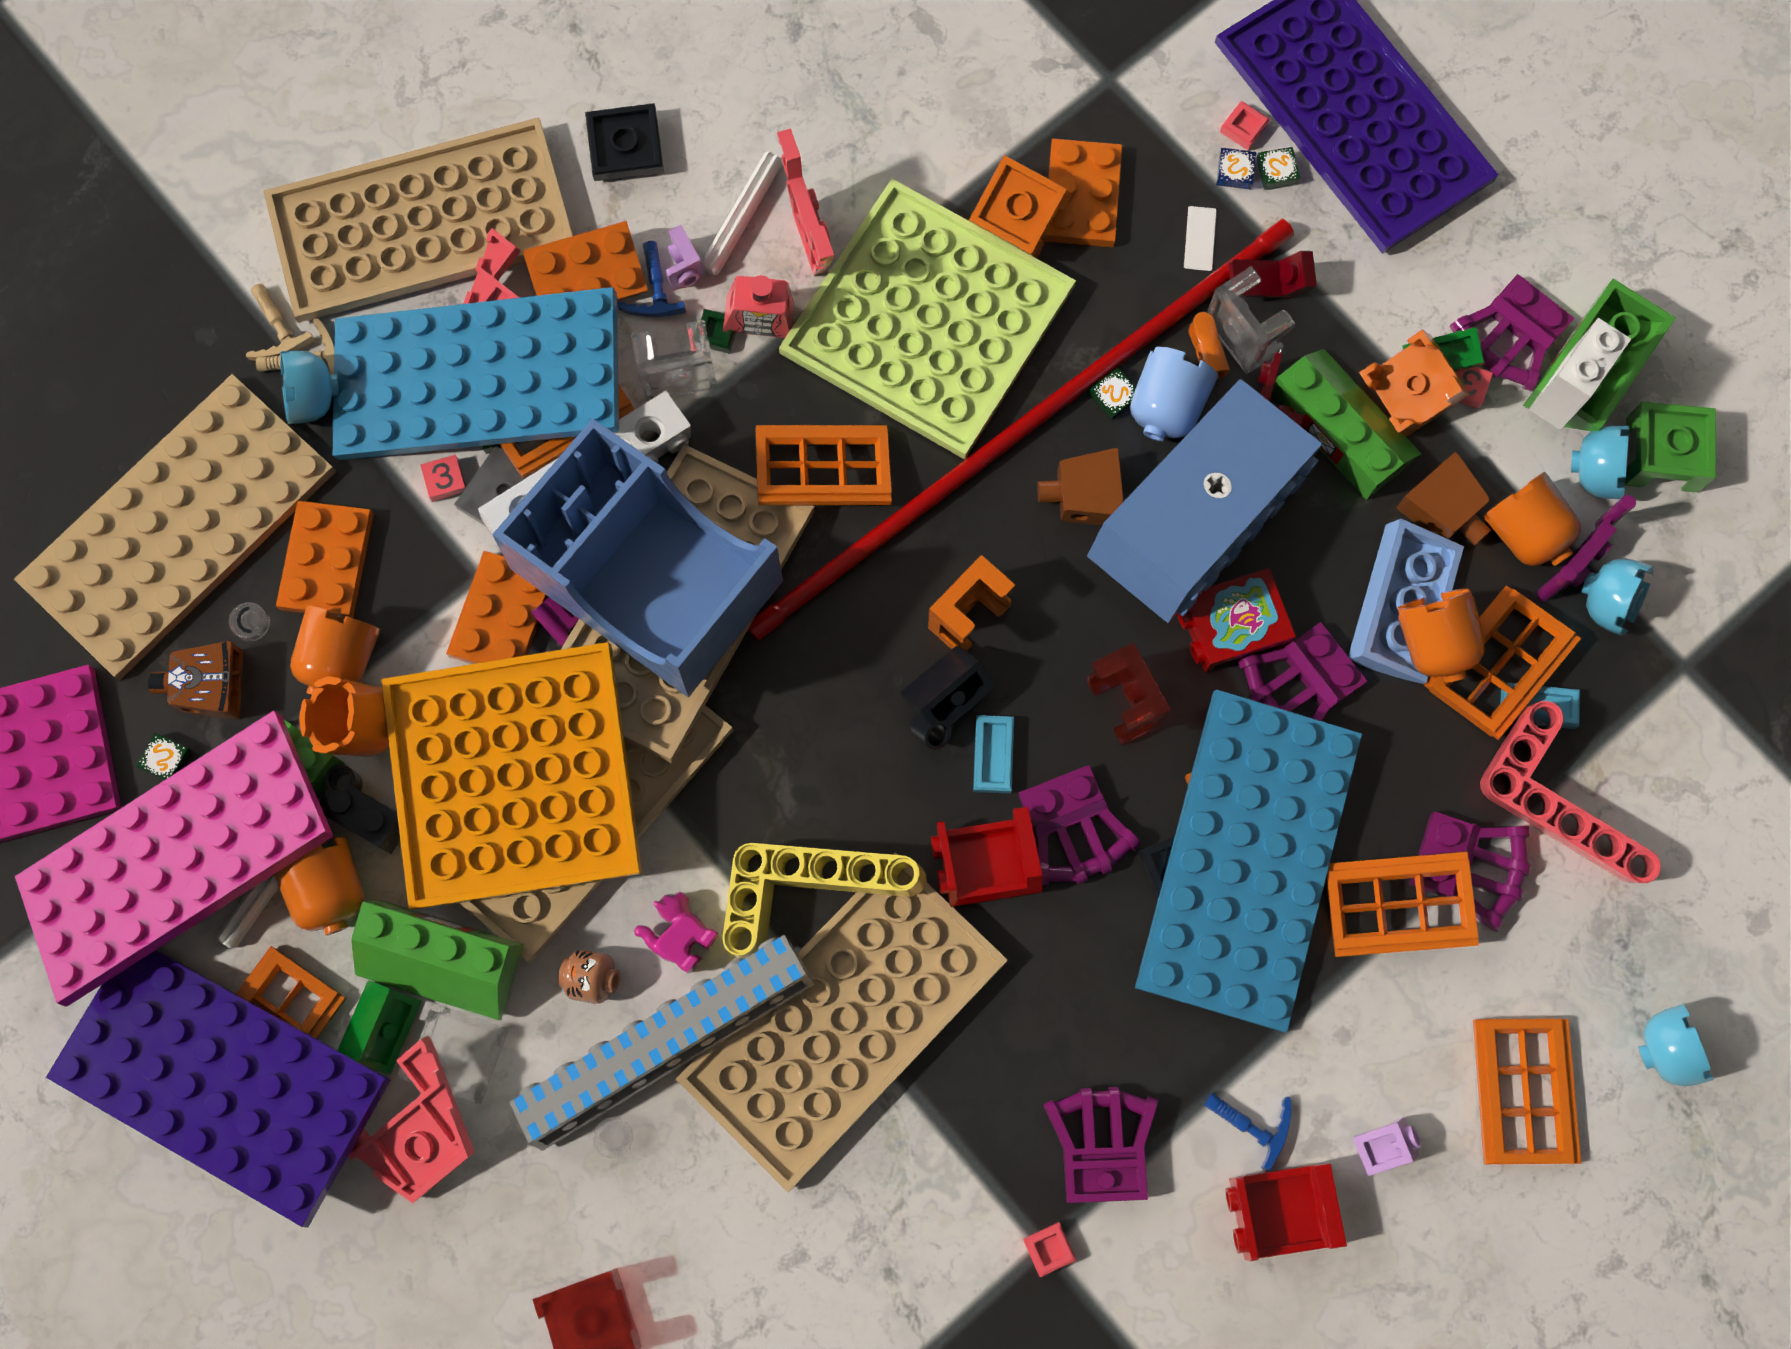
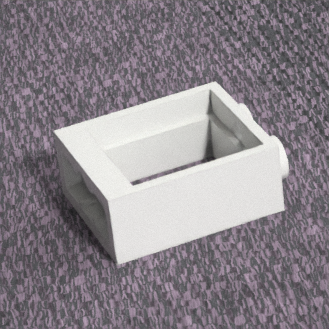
M1598 318L1567 354L1529 410L1561 430L1591 398L1631 338Z

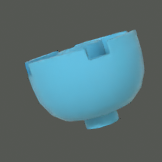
M280 351L281 375H283L282 392L288 424L307 423L323 417L330 409L332 396L339 395L337 374H329L326 363L313 353L307 351Z
M1629 426L1602 427L1600 431H1591L1583 439L1580 451L1572 450L1571 473H1579L1580 485L1586 492L1606 499H1621L1625 495L1624 486Z
M1625 558L1615 559L1604 564L1597 574L1590 572L1583 585L1582 593L1588 595L1586 607L1593 621L1610 632L1624 636L1628 630L1621 627L1626 619L1634 623L1650 587V583L1643 581L1645 572L1653 575V566Z
M1681 1004L1655 1014L1647 1022L1643 1031L1645 1045L1639 1046L1638 1049L1647 1070L1655 1068L1661 1079L1672 1085L1685 1087L1712 1081L1713 1076L1709 1072L1711 1068L1696 1028L1689 1026L1686 1017L1690 1015L1685 1005Z

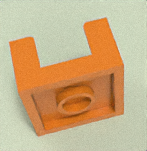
M1004 155L969 221L1037 259L1045 244L1042 239L1058 209L1064 210L1071 194L1066 188Z
M1423 329L1407 340L1411 344L1388 361L1382 365L1374 362L1359 372L1367 386L1376 391L1391 414L1389 420L1397 432L1404 436H1409L1470 395L1433 337Z
M981 555L929 608L928 629L951 650L957 645L967 652L972 647V642L967 638L974 630L975 624L965 615L979 601L996 617H1000L1011 606L1012 601L1007 595L1015 589V584Z

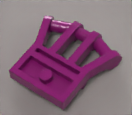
M1517 274L1489 306L1473 314L1458 318L1450 325V328L1454 333L1470 329L1490 318H1494L1499 322L1498 325L1482 342L1479 340L1484 365L1491 370L1490 372L1493 373L1492 376L1494 378L1499 376L1522 384L1523 389L1532 392L1539 379L1545 352L1570 325L1574 317ZM1508 329L1519 339L1502 358H1499L1489 348ZM1526 345L1534 350L1528 370L1509 365Z
M1321 622L1281 650L1260 655H1250L1238 660L1240 670L1245 671L1251 691V696L1249 697L1251 700L1293 712L1309 699L1315 697L1319 706L1311 718L1322 721L1329 709L1367 682ZM1287 661L1291 668L1264 686L1259 667ZM1298 676L1307 689L1280 707L1271 694Z
M1089 765L1018 793L1022 806L1029 809L1043 875L1042 886H1048L1049 882H1077L1079 885L1088 881V876L1101 872L1103 875L1112 871V867L1128 851H1135L1141 845L1140 840L1108 810L1105 798L1101 794ZM1097 816L1119 838L1106 852L1091 821L1092 818ZM1077 824L1081 825L1094 858L1082 863L1066 830ZM1056 834L1069 866L1049 867L1048 836Z
M1434 811L1430 814L1418 856L1468 852L1470 868L1474 859L1508 871L1506 884L1471 873L1473 887L1501 896L1490 910L1474 899L1476 918L1489 929L1498 932L1504 924L1502 919L1517 901H1522L1524 890L1521 889L1525 876H1529L1532 866L1528 863L1526 838L1530 837L1529 827L1481 828L1477 824H1470ZM1510 839L1512 859L1477 847L1478 841ZM1455 874L1423 877L1425 891L1442 897L1458 896ZM1415 878L1410 879L1409 885L1416 887Z
M1118 1086L1108 1087V1091H1092L1090 1087L1081 1088L1080 1092L1056 1103L1050 1100L1043 1104L1063 1148L1066 1203L1148 1200L1144 1146L1156 1111L1158 1099L1150 1096L1147 1099H1143L1119 1090ZM1109 1107L1112 1148H1095L1093 1108ZM1121 1108L1141 1114L1132 1147H1123ZM1081 1109L1084 1149H1075L1062 1117Z

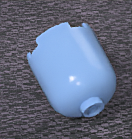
M1155 347L1154 352H1150L1130 406L1131 415L1138 425L1144 428V435L1156 441H1163L1165 437H1184L1195 427L1218 378L1215 369L1206 362L1200 361L1199 366H1196L1184 360L1185 352L1168 347Z

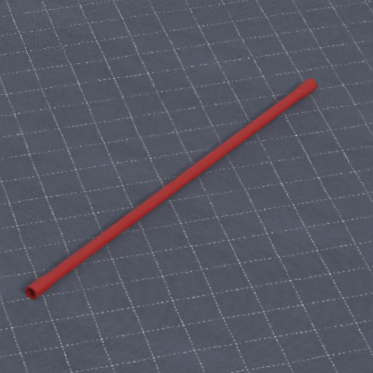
M1280 219L1236 256L779 601L770 604L758 613L748 628L751 635L756 641H760L780 626L788 616L1227 285L1230 282L1228 268L1230 261L1234 259L1260 260L1265 255L1271 254L1294 236L1292 226L1285 219Z

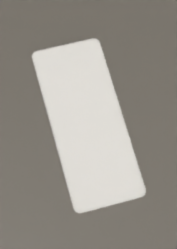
M1188 207L1184 257L1185 269L1212 270L1216 223L1215 208Z

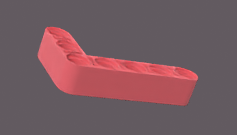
M1540 701L1527 706L1521 712L1481 778L1480 787L1483 795L1621 880L1628 883H1649L1654 881L1659 876L1661 870L1660 860L1654 852L1530 778L1563 723V713L1558 705L1550 701ZM1537 709L1545 711L1549 717V725L1546 729L1538 728L1533 721V715ZM1518 741L1525 743L1529 748L1530 755L1525 762L1519 761L1513 754L1514 745ZM1499 773L1505 775L1510 782L1509 790L1504 795L1498 793L1493 786V780ZM1532 794L1538 795L1543 801V809L1538 815L1532 814L1527 807L1528 798ZM1567 814L1573 816L1577 822V829L1573 835H1567L1561 827L1562 819ZM1601 835L1606 836L1611 843V849L1605 856L1598 853L1595 844ZM1635 856L1642 858L1645 863L1644 872L1638 877L1630 869L1631 860Z

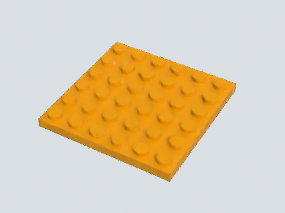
M609 642L381 679L409 910L642 874L612 645Z

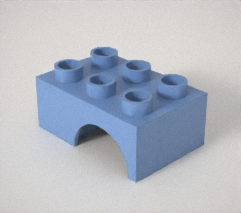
M593 418L492 534L512 571L688 698L783 582L777 546L765 538L760 545L747 543L716 525L684 497L669 478L665 468Z

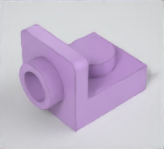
M679 225L668 231L672 244L667 246L676 265L668 268L666 274L673 290L679 287H689L695 284L701 276L705 275L700 257L682 225Z
M1404 1117L1397 1119L1391 1124L1353 1137L1368 1176L1413 1162L1420 1155L1418 1149L1421 1148V1141L1418 1132L1413 1125L1408 1126Z

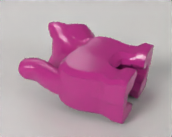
M683 892L667 894L660 901H654V906L659 915L664 920L671 922L672 925L660 937H657L648 926L644 925L635 927L634 934L637 937H642L648 948L665 961L675 963L681 970L689 974L694 971L702 960L700 956L690 954L692 946L697 943L709 950L718 938V932L714 929H708L697 916L690 912L689 898Z

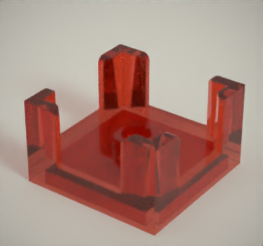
M1134 642L1092 663L1091 667L1095 673L1087 676L1086 682L1093 695H1099L1121 684L1125 697L1133 705L1132 708L1122 713L1121 718L1124 723L1113 730L1121 746L1162 725L1171 709Z
M618 1268L532 1299L538 1319L545 1318L554 1349H640L642 1347Z

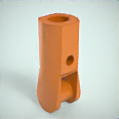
M1200 312L1196 314L1189 326V335L1196 349L1195 352L1199 364L1200 361H1204L1215 369L1218 374V380L1226 377L1230 369L1221 341L1218 339L1219 336L1213 316L1207 312Z

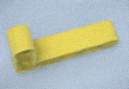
M759 843L744 844L738 848L733 858L723 930V944L731 954L744 959L758 951V947L768 938L774 885L910 897L919 894L924 889L926 873L912 858L902 855ZM755 855H761L762 864L760 868L754 872H749V860ZM792 858H798L800 862L799 869L793 875L787 876L785 873L786 863ZM830 861H836L837 872L833 877L824 879L822 876L823 867ZM868 864H874L876 868L875 876L868 882H861L859 875L861 869ZM904 868H913V880L907 885H899L897 881L899 872ZM750 893H756V905L751 910L745 911L743 908L744 898ZM750 931L752 935L751 944L746 949L740 950L738 947L740 935Z

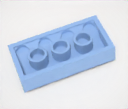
M1398 519L1385 525L1348 655L1353 663L1404 680L1421 684L1427 683L1428 676L1421 674L1415 669L1411 661L1398 619L1399 612L1397 607L1420 598H1424L1425 604L1441 601L1440 593L1452 591L1464 546L1403 519Z

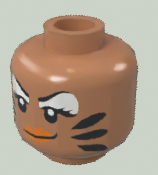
M576 950L570 957H566L563 960L559 970L558 982L569 999L600 1004L609 997L610 993L617 991L620 983V971L615 969L614 960L608 954Z

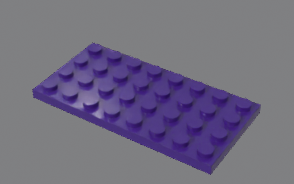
M1272 0L1216 36L1215 44L1382 254L1495 182L1499 175L1356 0Z
M158 950L150 953L100 986L45 1077L290 1221L307 1228L391 1079Z

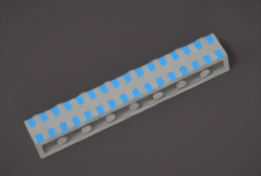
M786 936L770 938L758 947V951L745 959L738 958L730 962L721 974L712 979H703L694 984L690 992L680 999L664 1002L656 1009L657 1013L645 1020H637L623 1028L622 1034L611 1041H602L595 1044L588 1050V1055L576 1062H567L559 1066L554 1071V1075L545 1081L526 1086L520 1091V1096L509 1103L528 1143L543 1151L814 986L815 983L794 946Z

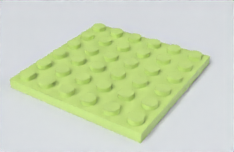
M892 178L779 346V353L959 457L966 459L1074 289L1076 280Z

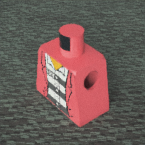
M763 275L756 277L736 276L726 296L723 332H726L728 329L735 331V333L785 338L792 328L794 301L789 283L785 280L769 279Z

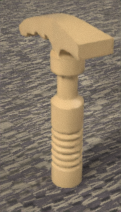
M257 284L251 288L253 296L270 325L275 326L278 331L277 337L281 344L277 347L272 346L268 350L262 349L257 352H247L246 357L249 360L256 361L258 357L279 356L280 351H298L316 342L315 337L309 331L294 337L291 330L286 329L283 324V317L268 294L264 284Z
M314 318V325L319 330L322 344L325 347L323 351H315L314 354L327 363L330 374H334L335 345L323 323L318 318ZM280 355L256 358L258 372L280 370Z

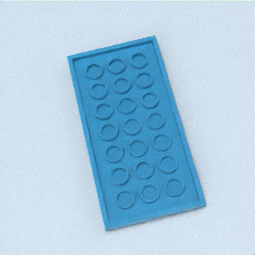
M613 287L335 318L334 374H337L339 395L334 396L332 456L338 460L573 437L578 436L592 418L610 431L619 432L617 292Z
M1220 690L1213 691L1135 989L1287 1033L1362 736L1361 733Z

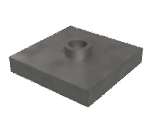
M495 446L454 505L458 510L485 525L478 508L524 479L518 473L504 450Z

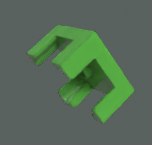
M1641 402L1626 417V426H1629L1628 434L1636 428V459L1626 468L1625 486L1644 487L1653 478L1683 480L1688 482L1681 487V491L1698 493L1716 478V408Z

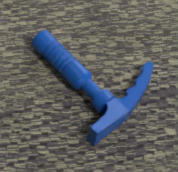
M655 241L643 243L649 282L653 285L654 295L652 296L653 305L648 307L646 304L637 306L636 304L619 302L617 303L618 309L628 314L645 317H665L687 313L684 302L667 303L666 293H663L662 289L664 280L657 243Z
M1211 1093L1206 1099L1204 1106L1218 1114V1116H1221V1118H1224V1120L1231 1123L1241 1132L1250 1133L1258 1139L1257 1142L1263 1147L1267 1145V1155L1261 1168L1266 1172L1270 1171L1285 1144L1291 1118L1290 1097H1284L1282 1100L1281 1121L1276 1127L1278 1132L1273 1136L1271 1132L1266 1129L1264 1131L1252 1124V1120L1240 1111L1238 1112L1237 1109L1228 1105L1220 1097Z

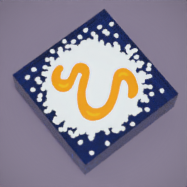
M1221 148L1216 185L1251 190L1254 181L1256 152Z

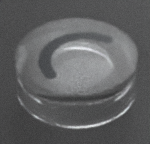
M252 602L239 604L232 610L229 616L231 631L244 641L259 640L267 633L270 626L268 613L261 606Z

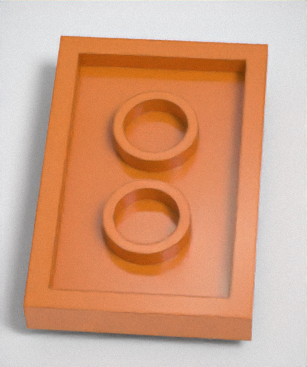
M1052 139L1048 179L1066 188L1071 197L1063 211L1058 209L1043 237L1044 242L1114 248L1122 155L1121 144Z
M627 221L523 250L536 296L613 287L617 292V301L648 292Z
M297 501L276 607L279 610L305 613L307 605L328 610V614L340 618H345V616L354 617L374 516L370 509Z
M483 551L446 654L450 658L470 664L528 655L539 625V621L531 612L546 601L548 596L512 571L504 556Z

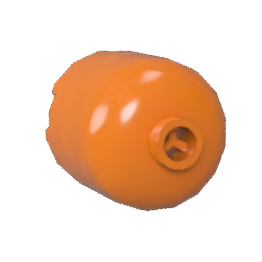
M1543 472L1528 482V485L1515 494H1511L1483 515L1484 519L1515 557L1523 564L1529 566H1540L1548 561L1553 566H1556L1573 554L1569 547L1578 539L1581 532L1578 517L1548 474Z
M1469 588L1440 593L1441 601L1425 604L1424 598H1420L1397 607L1399 612L1398 619L1411 661L1415 669L1421 674L1429 677H1442L1444 683L1454 682L1466 678L1465 671L1475 667L1481 661L1485 652V645L1475 598L1472 596Z
M307 605L291 657L290 667L293 676L299 682L308 686L306 693L311 695L317 688V686H314V683L327 676L361 682L381 629L345 616L342 623V618L328 614V610Z
M330 676L317 680L314 683V686H317V688L314 690L310 700L303 699L299 716L301 734L303 737H309L311 744L314 746L312 747L313 751L335 755L371 757L381 754L389 748L383 690L381 687Z
M346 837L335 838V846L323 849L322 845L317 846L274 874L289 914L295 925L302 930L317 931L323 929L325 936L347 929L346 921L356 916L360 911L364 901L363 889Z

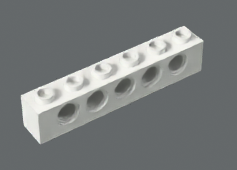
M664 391L619 420V432L613 433L658 463V458L669 451L671 454L680 451L683 444L687 445L689 443L691 425L667 391ZM646 431H655L660 435L653 442H646L640 436ZM556 460L478 508L481 519L491 534L495 532Z

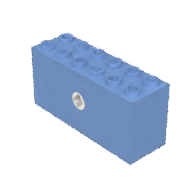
M1239 379L1103 523L1087 557L1167 623L1177 613L1184 617L1198 600L1196 598L1203 590L1206 592L1220 576L1221 570L1225 566L1229 567L1241 553V548L1247 541L1250 543L1264 527L1263 524L1269 517L1272 519L1285 504V499L1290 494L1293 495L1305 482L1306 476L1319 461L1314 456L1322 443L1247 383Z

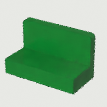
M369 980L362 992L338 1051L371 1069L391 1075L422 1000Z

